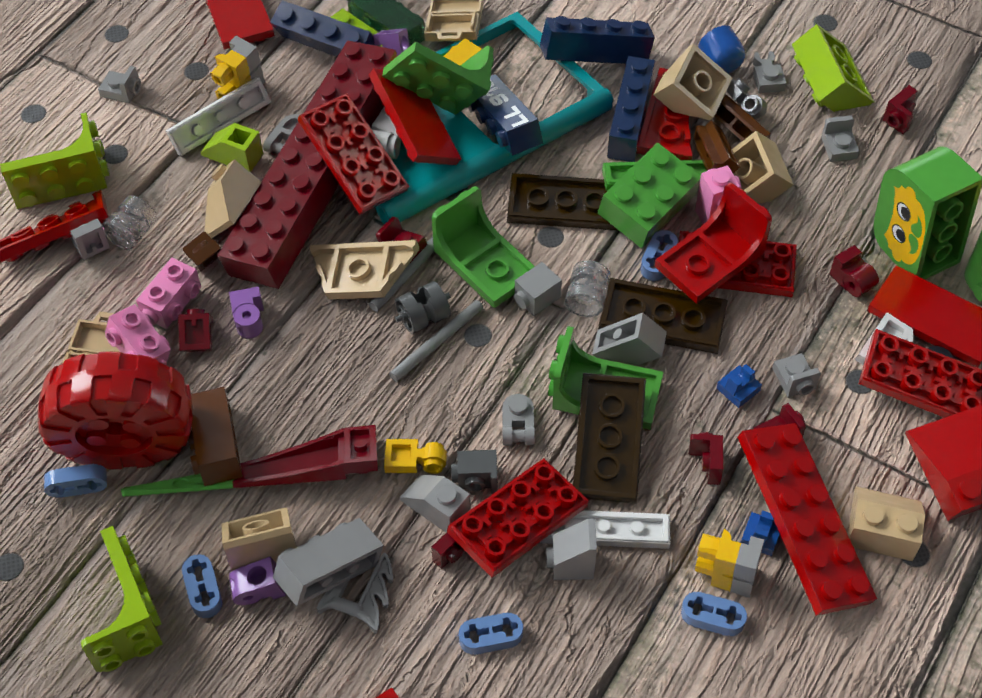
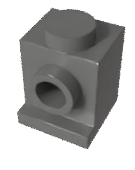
M496 450L457 451L458 463L451 464L453 483H458L459 487L469 491H480L484 488H491V494L498 491Z

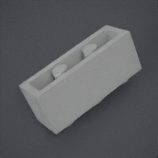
M359 517L349 523L339 524L334 530L322 536L316 535L308 540L307 543L295 549L289 548L283 551L277 559L273 578L293 603L299 606L377 566L384 545Z

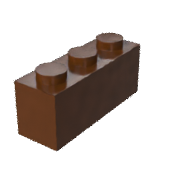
M225 387L191 394L193 418L192 431H190L188 442L191 451L195 450L196 455L190 456L194 475H201L204 486L242 478L243 474L231 406Z

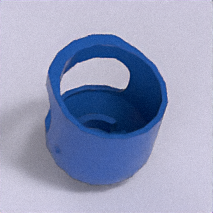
M728 25L712 29L703 36L698 44V48L727 74L737 70L744 62L745 49L732 27Z

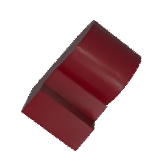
M855 244L834 257L829 274L852 296L860 297L879 284V277L873 266L863 261L861 258L862 252Z

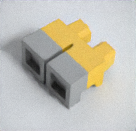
M235 36L229 42L231 51L227 55L219 54L215 56L217 67L210 74L212 80L220 85L215 91L218 99L256 77L260 78L263 84L265 83L257 47L238 36Z
M725 529L721 538L703 533L697 552L698 558L695 571L712 576L710 586L750 598L764 539L751 536L747 545L732 541L731 534Z

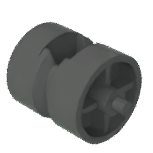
M432 281L419 287L417 294L410 291L395 299V305L399 314L395 317L397 323L402 321L406 329L411 334H414L428 327L429 321L437 323L451 316L447 300L451 296L449 293L444 294L439 284Z

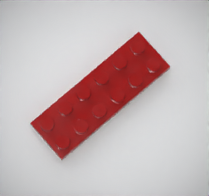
M792 423L743 430L739 434L738 440L815 615L818 616L872 604L877 600L875 592L797 424Z

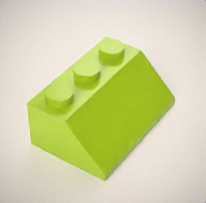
M818 24L791 44L796 53L794 59L805 72L803 78L814 91L812 97L820 107L826 106L833 112L869 106L874 103L846 45Z

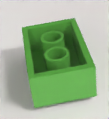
M657 143L603 195L598 214L642 249L651 240L652 236L660 231L695 196L701 176Z

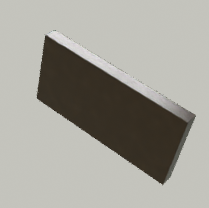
M512 173L507 223L619 231L598 214L602 197L607 192L604 179Z
M610 278L598 329L644 313L667 332L665 344L718 354L728 300L706 296L696 304L683 291Z
M583 373L573 486L587 499L637 504L646 378Z

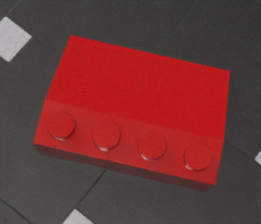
M982 405L906 431L905 434L947 521L982 509Z

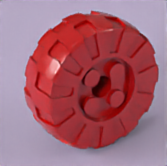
M105 351L89 355L82 354L66 359L63 364L55 366L45 377L38 402V430L41 437H43V442L50 450L56 454L64 455L67 460L81 465L97 464L109 470H121L123 467L147 468L155 466L157 462L172 459L180 453L181 447L187 444L193 418L191 389L189 384H185L184 376L172 366L168 367L158 362L157 359L148 356L115 351Z

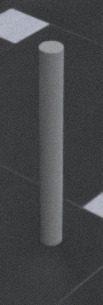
M433 237L427 242L428 245L417 257L408 264L384 298H373L369 302V307L373 311L377 312L434 252Z
M478 300L472 302L390 371V377L395 382H398L484 309L482 303Z

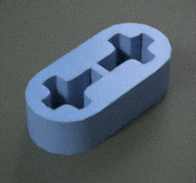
M661 230L652 236L642 257L640 269L642 276L647 280L659 281L665 277L658 269L650 267L653 266L655 259L678 244L677 236L673 232ZM668 243L663 251L659 250L660 245Z
M97 464L54 469L44 475L45 494L56 498L95 493L107 487L106 468Z
M193 555L187 558L182 566V574L189 602L197 616L211 618L217 615L222 607V597L215 571L210 559L205 555ZM201 566L203 580L198 582L194 574V568ZM207 591L210 598V605L205 607L201 603L203 600L201 592Z
M702 592L689 593L684 598L681 607V616L687 624L725 636L738 635L742 632L747 620L746 610L741 604ZM695 603L701 605L702 611L699 615L693 614ZM728 613L735 614L733 625L726 623Z
M501 613L465 621L459 629V644L466 653L471 655L517 646L523 638V623L513 613ZM509 624L510 628L514 629L512 636H506V633L503 632V625ZM476 631V634L479 636V642L472 643L471 638H469V632Z

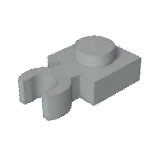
M772 51L768 52L767 59H761L758 52L754 54L753 76L758 93L785 91L787 83L781 64L773 65L775 55Z

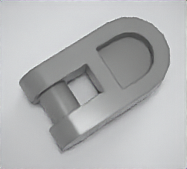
M288 115L280 121L266 138L263 145L264 151L271 154H279L284 146L280 142L282 139L287 141L298 123L299 115Z
M514 394L507 397L503 402V445H512V442H525V445L535 444L534 406L531 399L525 395ZM512 427H524V429L512 430Z

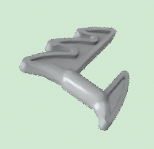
M387 553L381 555L359 603L342 598L349 583L348 580L326 591L317 606V612L322 614L326 610L335 609L361 619L367 623L374 634L378 633L380 616L375 598H378L383 607L387 609L389 607V600L383 577L386 578L388 583H393L392 566Z

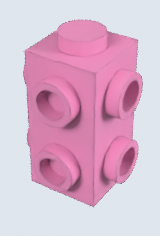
M728 165L701 173L695 211L702 224L707 222L719 206L725 185L731 182L742 189L738 176L733 175Z
M171 257L136 299L140 311L149 316L152 325L157 324L167 329L174 320L178 319V314L182 313L187 303L197 296L201 284L196 268Z
M136 304L109 316L105 335L111 346L116 347L122 353L148 356L167 365L171 351L167 339L163 335L158 334L152 326L149 316L144 312L142 313Z

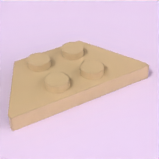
M416 240L310 245V251L315 259L316 269L322 280L321 284L324 293L329 300L384 298L419 251V245Z

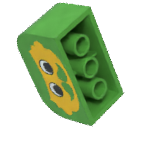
M943 146L889 169L885 172L882 179L873 224L878 245L898 267L923 279L934 276L960 263L981 192L982 176L953 150Z

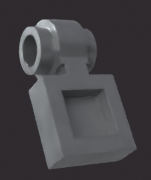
M740 78L736 81L732 79L727 89L729 95L754 119L764 116L767 110L765 100L758 95H749L747 92L750 88Z

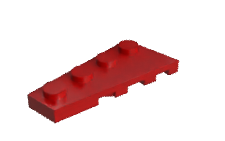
M659 67L637 144L636 154L645 155L655 144L659 143L678 159L692 160L689 115L672 112L653 95L662 76L668 70Z
M99 190L93 193L94 199L85 204L77 201L69 205V209L61 216L51 214L43 218L37 224L38 228L34 230L31 226H27L1 239L0 262L5 260L7 262L15 261L22 257L24 252L31 249L35 251L44 249L50 245V241L60 237L62 239L72 237L71 230L97 218L102 224L108 218L106 199L102 191Z

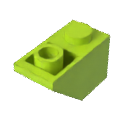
M233 123L214 133L201 151V156L226 165L236 160L249 172L253 170L264 154L259 131L237 123Z

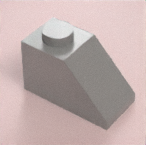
M640 313L598 329L592 355L601 359L640 365L662 357L667 332L647 315Z
M419 475L400 496V501L445 532H447L448 525L471 510L470 494L445 476Z
M586 519L553 535L552 547L546 548V567L553 568V580L594 579L597 553L595 519Z

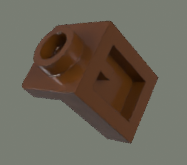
M202 232L183 247L184 253L200 272L218 259L217 254L221 250L218 243L211 239L206 232Z

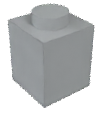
M541 262L515 280V301L522 309H527L535 316L561 298L562 280Z

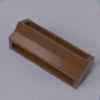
M724 95L714 116L741 141L745 140L755 131L770 139V132L728 95Z
M711 120L705 126H696L693 141L707 171L728 165L734 174L741 168L723 130Z

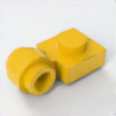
M386 439L385 473H417L418 464H421L425 472L438 474L446 466L447 451L441 443L429 442L425 447L419 449L418 439Z

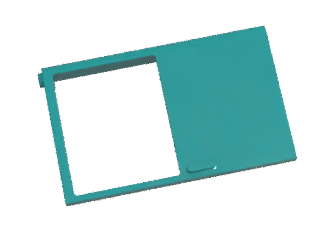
M515 12L479 30L477 40L469 41L480 46L518 27L540 47L542 33L519 12ZM457 41L436 53L444 56L453 46L461 41ZM555 60L587 89V97L540 121L539 126L543 144L513 156L505 147L501 148L499 143H493L462 111L455 115L432 103L461 160L457 165L416 163L408 157L407 149L401 140L398 158L391 159L409 185V188L404 193L376 206L381 221L385 224L393 216L397 217L401 223L610 111L613 103L611 92L600 85L574 61Z

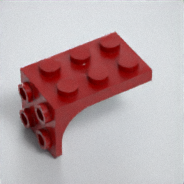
M730 182L724 186L721 202L707 222L655 259L654 267L697 304L764 254L772 216L764 206H760L743 189Z

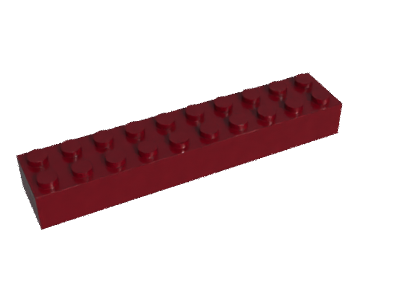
M347 40L304 113L348 93L370 128H372L384 105L374 90L369 73L373 68L384 69L387 64L398 56L396 50ZM299 122L217 254L229 276L279 289L339 185V182Z

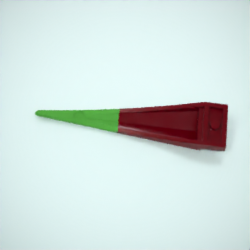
M376 425L342 428L292 448L241 463L242 478L204 486L200 474L124 487L121 489L122 496H138L346 480L347 475L351 473L366 474L378 471Z

